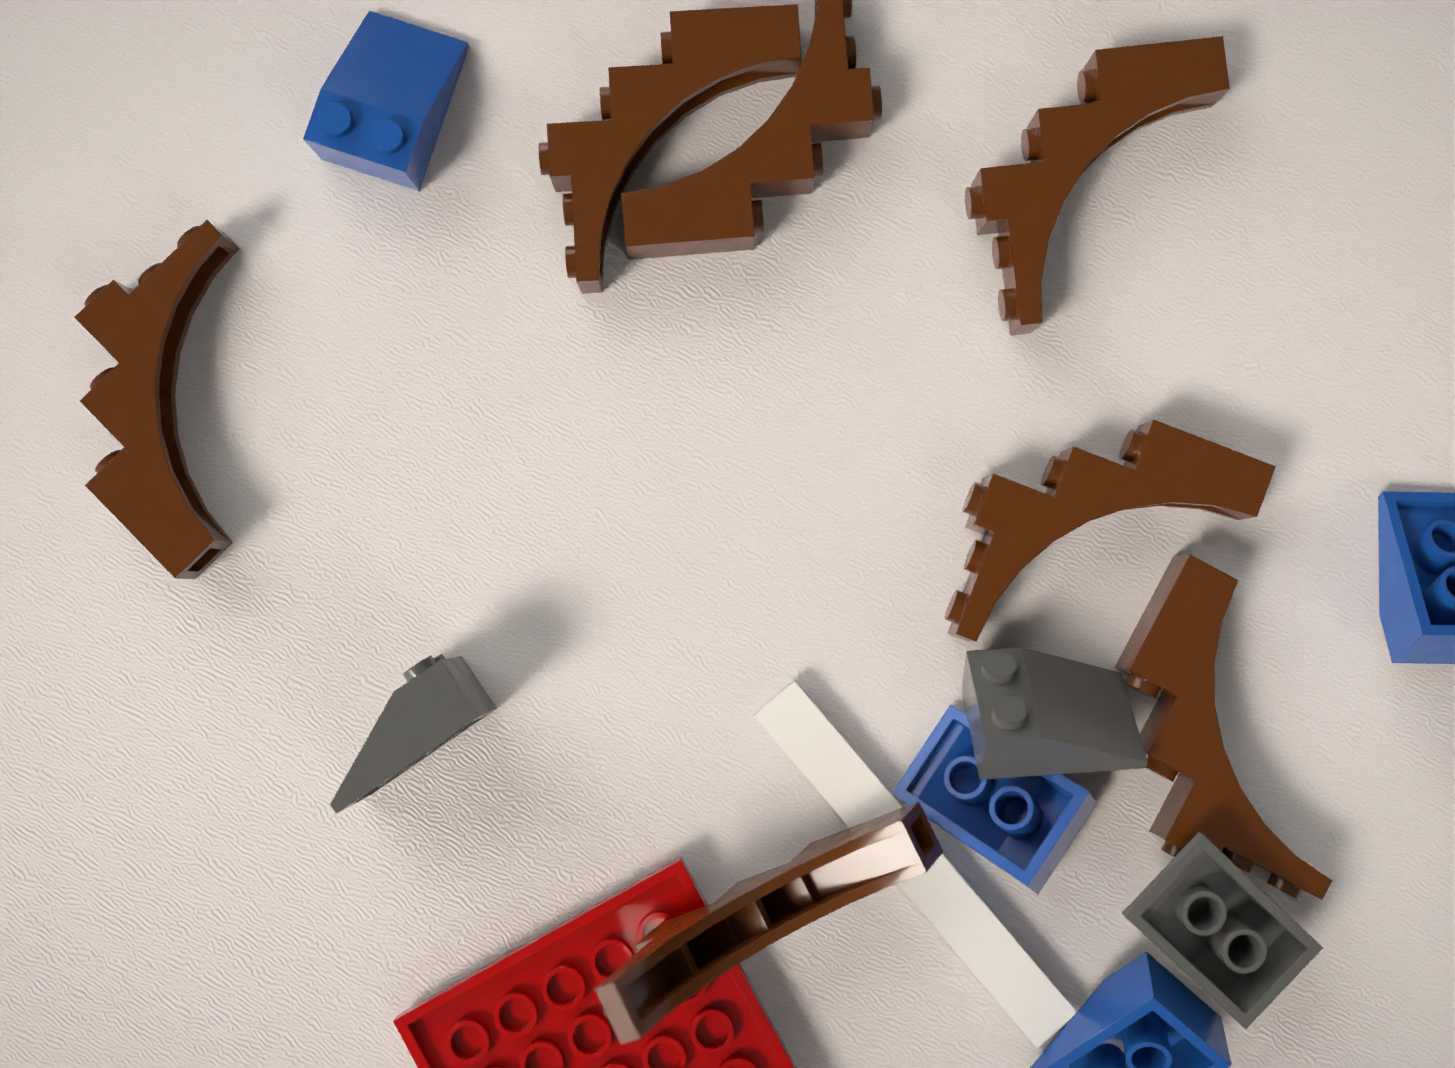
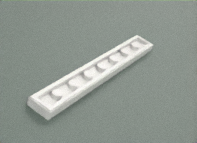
M794 680L754 714V717L849 828L903 808ZM943 854L926 873L897 884L1036 1048L1040 1047L1076 1014L1077 1011Z

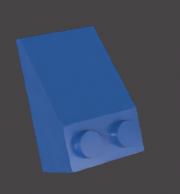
M368 11L322 85L303 140L321 160L420 191L469 49L468 42Z
M1383 491L1378 496L1379 616L1392 663L1455 664V493Z
M951 704L892 791L894 796L907 805L920 802L927 819L1038 895L1097 805L1088 790L1062 774L980 780L967 715Z
M1146 951L1103 980L1030 1068H1228L1232 1064L1221 1016Z

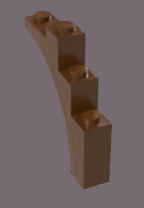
M814 0V25L809 48L791 88L769 119L739 148L703 171L660 187L621 193L625 246L629 260L754 250L755 233L764 232L762 200L752 201V198L812 194L815 176L823 175L821 143L812 142L869 138L874 119H881L882 95L880 86H871L870 67L856 69L855 37L845 36L844 18H851L852 0Z
M798 4L670 11L671 31L660 32L662 64L608 67L609 87H600L601 121L547 123L548 142L539 143L541 175H549L555 192L572 191V193L563 194L565 226H574V246L565 247L566 270L568 278H576L582 294L603 292L604 253L615 210L622 198L621 193H624L632 175L655 144L685 117L720 96L759 82L796 77L801 61Z
M1223 36L1095 50L1084 68L1079 71L1077 78L1079 101L1086 104L1038 109L1027 128L1023 129L1021 135L1022 155L1025 161H1031V163L980 168L971 187H967L965 191L966 214L969 220L975 219L977 235L998 233V237H994L992 241V257L995 269H1002L1004 289L999 290L998 307L1001 320L1009 322L1010 336L1032 333L1042 324L1041 281L1048 241L1063 202L1081 174L1103 152L1134 131L1172 115L1211 108L1230 89Z
M208 220L201 226H195L187 230L178 240L177 249L162 263H156L142 273L138 280L139 285L134 290L113 279L108 285L94 290L87 297L85 307L74 317L118 362L115 367L102 371L92 380L90 384L91 390L80 402L124 446L122 450L111 452L97 464L95 468L97 474L85 486L174 578L194 580L233 543L207 510L189 475L178 436L175 392L180 353L193 314L213 279L240 249L223 231Z
M1153 419L1138 426L1137 430L1131 429L1126 435L1119 453V458L1125 460L1124 465L1074 446L1062 451L1059 457L1053 455L1045 468L1041 480V485L1047 487L1046 493L996 474L983 478L981 484L974 482L967 494L962 512L969 514L965 528L984 534L982 542L974 540L964 563V570L970 572L963 592L955 590L948 604L945 614V620L951 622L948 634L966 641L976 642L995 603L1018 573L1051 543L1091 520L1122 510L1155 506L1199 509L1235 520L1257 517L1276 466Z
M1191 554L1173 556L1114 667L1129 675L1125 684L1153 699H1156L1159 692L1161 693L1140 732V737L1148 760L1146 769L1174 782L1149 831L1165 840L1161 850L1173 857L1200 832L1238 868L1250 873L1255 864L1271 873L1266 883L1298 900L1302 891L1323 900L1333 880L1297 857L1264 824L1240 788L1223 746L1215 708V657L1222 620L1238 580Z
M920 802L811 842L789 863L738 881L714 903L660 923L636 944L638 952L595 988L602 1003L603 1011L611 1022L621 1045L640 1039L661 1019L697 991L767 946L848 904L926 873L941 856L943 849Z

